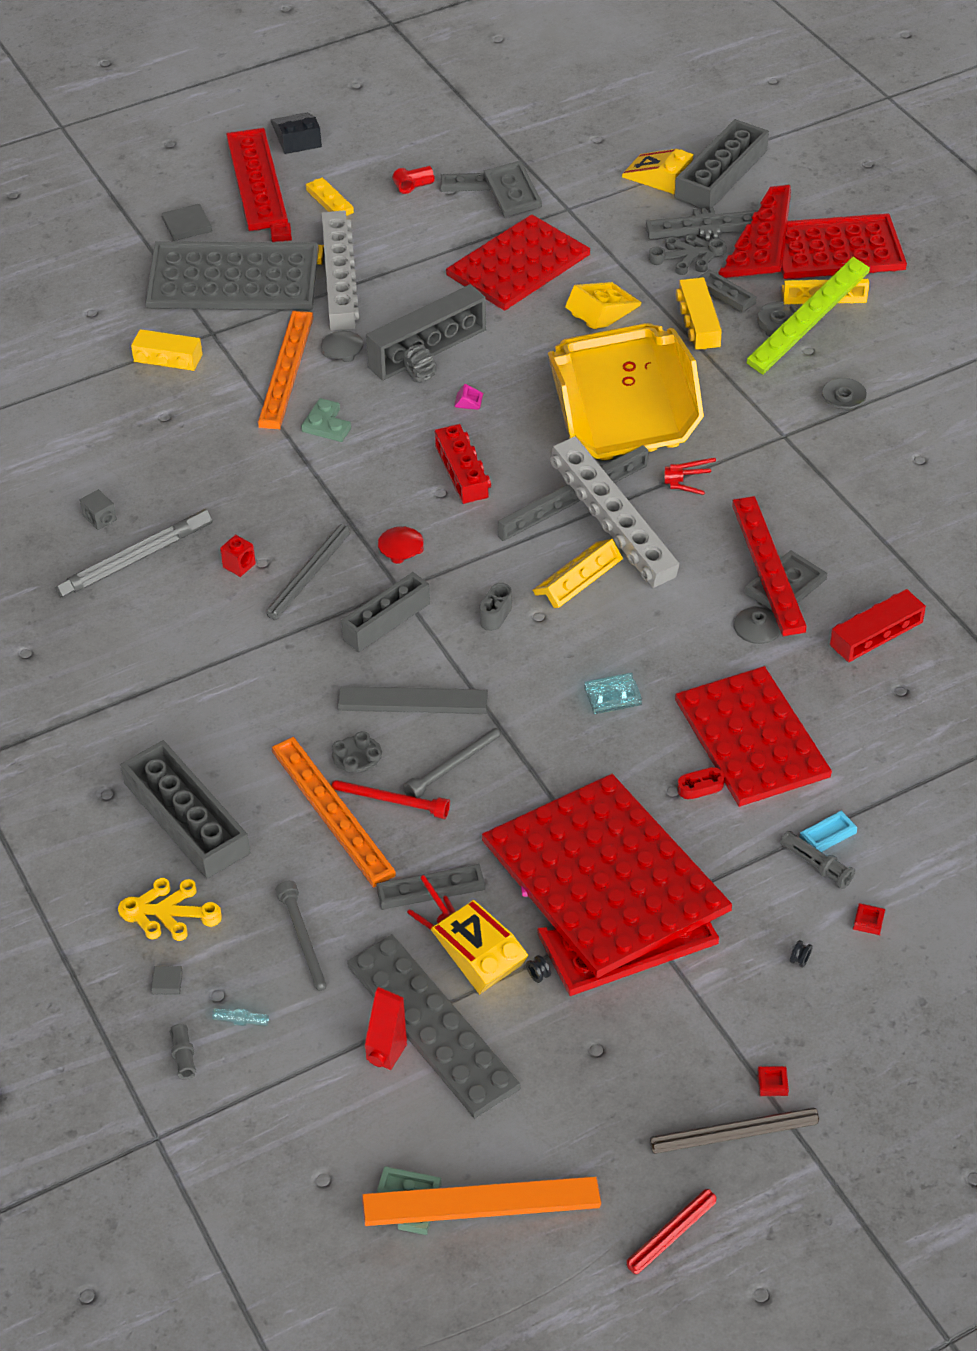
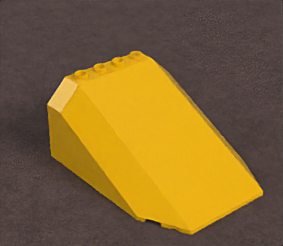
M645 323L566 338L555 346V352H548L569 438L576 436L587 451L596 459L610 460L615 455H625L642 445L648 449V452L655 451L657 447L662 446L668 448L677 447L679 443H683L688 439L704 417L696 360L673 328L664 331L662 326ZM625 362H634L636 364L635 370L625 371L623 369ZM651 362V364L647 365V369H645V364ZM628 364V365H626L625 367H626L627 369H631V368H633L634 366L631 365V364ZM633 377L635 383L632 386H625L622 383L623 378ZM626 379L624 382L626 384L633 383V380Z

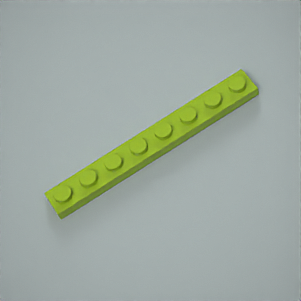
M852 257L747 358V364L764 375L869 273L870 267Z

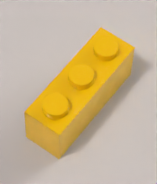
M142 329L139 330L131 345L134 362L195 371L203 355L200 338Z

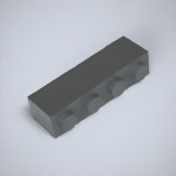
M414 572L410 573L341 620L343 640L356 651H362L430 604L429 583Z

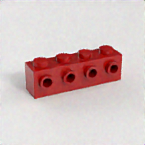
M460 424L436 429L435 447L462 504L489 498L488 488H491L490 477L484 474L483 463L477 459L476 449L470 445L468 433L463 431Z
M908 589L898 594H893L887 600L873 605L870 609L858 613L853 618L839 623L832 628L830 646L849 663L923 623L926 605Z

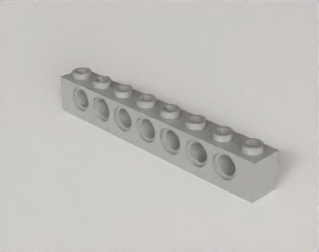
M346 211L322 212L330 331L356 329L355 320H359L351 219H346Z
M575 436L554 445L550 458L552 466L558 469L564 481L574 489L579 500H583L591 515L599 520L603 530L611 535L616 546L623 550L629 562L640 571L642 578L648 581L652 588L676 578L680 563L579 439Z

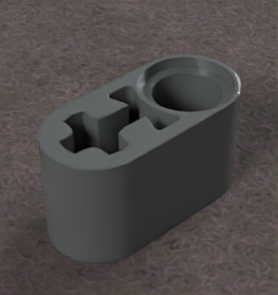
M494 584L481 602L480 624L485 630L492 631L498 629L511 611L512 589L508 584Z

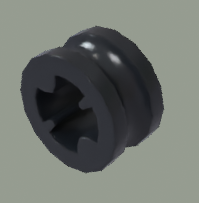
M798 940L792 951L790 962L793 964L798 962L799 966L803 968L811 955L813 946L811 944L806 946L802 940Z
M537 955L534 957V961L529 960L526 962L527 971L535 982L540 983L543 977L548 978L551 976L550 967L542 956Z

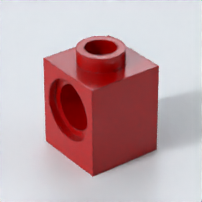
M236 534L220 547L223 568L239 577L256 564L253 544Z

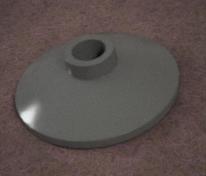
M849 378L830 380L824 385L822 391L823 398L828 404L842 409L860 406L865 401L867 395L866 389L861 383Z
M747 608L741 611L734 621V629L738 636L750 643H769L781 634L773 611L767 608Z

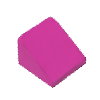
M464 384L456 395L454 407L479 410L483 393Z

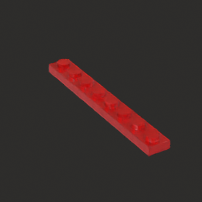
M756 497L733 499L732 507L782 637L806 633V623Z

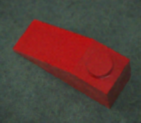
M378 987L375 992L365 1041L366 1059L376 1067L392 1070L407 1046L404 999L399 995Z

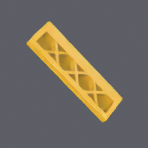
M862 279L838 303H867L869 279ZM828 280L785 281L781 289L784 304H804Z
M613 539L597 541L535 587L533 592L535 596L546 594L553 608H559L620 562L623 557Z

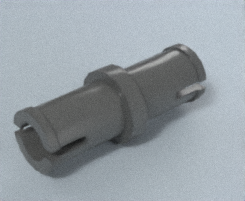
M176 1024L170 1030L173 1043L172 1056L177 1063L178 1076L181 1079H190L196 1073L193 1061L194 1047L189 1041L187 1026L185 1024Z

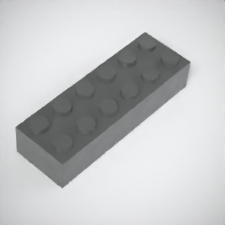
M734 119L676 177L675 198L709 210L766 153L769 131Z
M470 284L367 333L368 368L384 381L407 369L404 365L403 354L404 351L413 345L423 344L430 351V354L435 356L486 331V297Z
M164 740L120 764L124 784L206 879L251 853L248 834Z

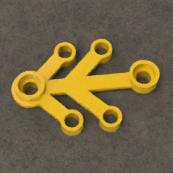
M166 878L157 879L154 882V888L142 896L127 897L118 905L120 917L127 922H137L145 931L148 939H157L161 935V928L157 921H150L146 915H155L171 932L172 938L176 941L184 940L188 936V931L184 923L177 922L172 916L201 918V922L209 927L216 926L222 920L221 909L214 902H207L202 907L176 905L185 898L196 894V884L191 879L183 880L178 891L158 904L149 903L157 897L165 896L170 892V883ZM178 930H183L181 933H175Z

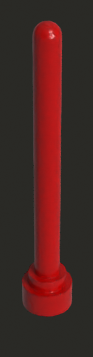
M338 780L333 781L331 784L332 788L336 791L428 810L436 818L446 819L450 809V799L438 797L431 801Z

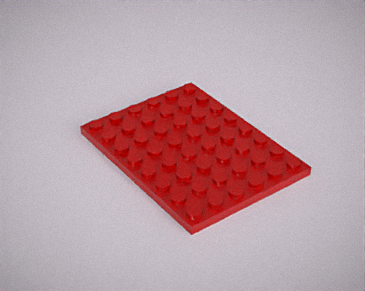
M613 774L482 833L484 844L519 886L525 889L529 898L596 978L732 911V903Z

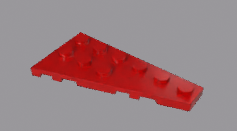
M790 184L773 186L768 189L760 203V209L758 212H754L751 224H747L735 244L734 252L732 255H728L725 267H721L719 270L720 276L729 278L781 272L791 197Z
M708 922L596 978L557 930H547V927L538 928V936L569 996L719 944V936L711 922Z

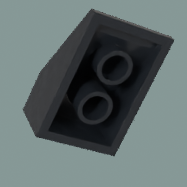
M306 112L271 119L284 154L322 147L319 123L316 117Z

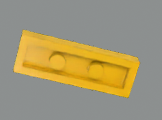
M323 177L306 184V191L328 212L346 211V216L354 213L353 206Z

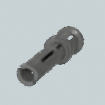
M787 831L783 835L780 844L818 868L821 876H828L837 882L838 887L841 889L846 888L855 875L854 868L846 867L838 862L837 857L834 855H825L792 831Z

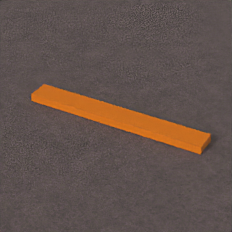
M292 311L258 420L259 428H281L312 325L313 312Z
M292 737L273 746L272 753L372 887H376V883L386 882L396 877L394 868L297 740Z
M597 1177L362 1195L365 1226L596 1209L601 1206Z

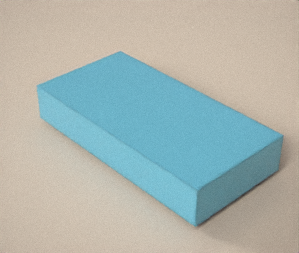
M841 810L801 831L799 837L822 852L856 834L857 827Z

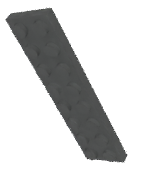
M393 934L347 960L348 968L373 998L378 987L403 997L406 1036L474 1119L520 1090V1082Z

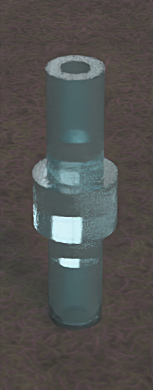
M214 1008L212 1017L214 1020L230 1021L234 1025L246 1026V1024L268 1026L269 1015L248 1013L247 1009L236 1008L235 1011Z

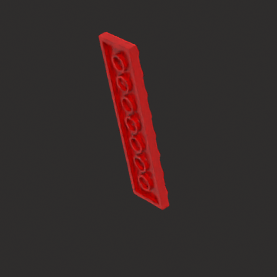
M259 128L226 133L248 230H261L270 228L271 224L288 223L265 129Z

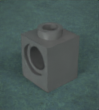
M99 489L79 499L83 517L97 530L117 520L114 503Z

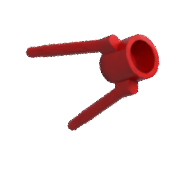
M716 458L665 466V484H670V489H680L704 495L705 491L681 485L679 482H683V475L710 473L711 469L683 470V468L712 463L716 461Z
M422 875V882L442 911V914L437 918V923H440L455 913V910L446 895L443 896L444 905L426 876ZM409 909L407 911L410 916L430 930L435 926L413 910Z

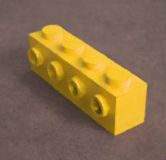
M704 277L679 280V289H676L677 302L680 301L681 315L684 314L685 328H689V341H693L695 350L720 347L722 330Z

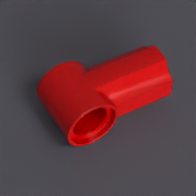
M431 166L409 171L405 168H399L393 173L392 179L401 193L408 194L415 187L432 184L434 182V174Z

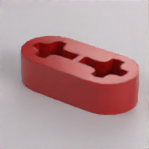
M715 767L684 774L678 780V794L684 799H695L717 793L724 787L725 775L722 770Z

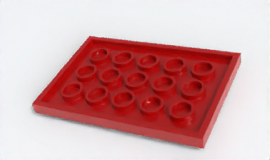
M889 213L787 221L781 268L784 279L833 276L852 257L870 267L869 273L906 270L907 262Z
M531 214L446 268V275L463 286L471 284L486 297V300L505 311L589 256L590 248Z
M765 666L675 694L676 703L715 768L723 771L725 775L724 783L739 807L831 777V768Z

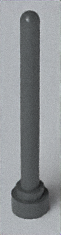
M497 728L492 729L421 779L412 778L404 783L403 789L405 794L417 798L423 796L428 785L497 739L501 734L500 730Z
M290 880L281 882L275 889L278 899L283 904H286L315 987L317 990L322 991L326 988V982L296 902L299 894L296 883Z

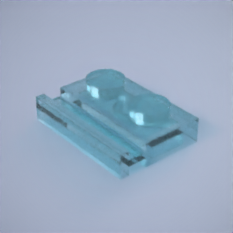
M632 673L585 682L584 689L587 691V697L594 714L642 705V697Z

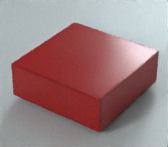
M290 223L270 225L272 242L292 241Z
M859 903L853 930L880 935L885 909Z
M759 1066L757 1071L759 1096H788L787 1067Z

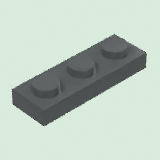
M710 269L697 277H704L711 295L742 313L756 304L757 296Z

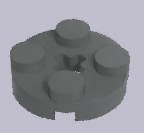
M780 301L767 303L758 312V325L770 337L798 309L793 305L790 307L784 306V302Z

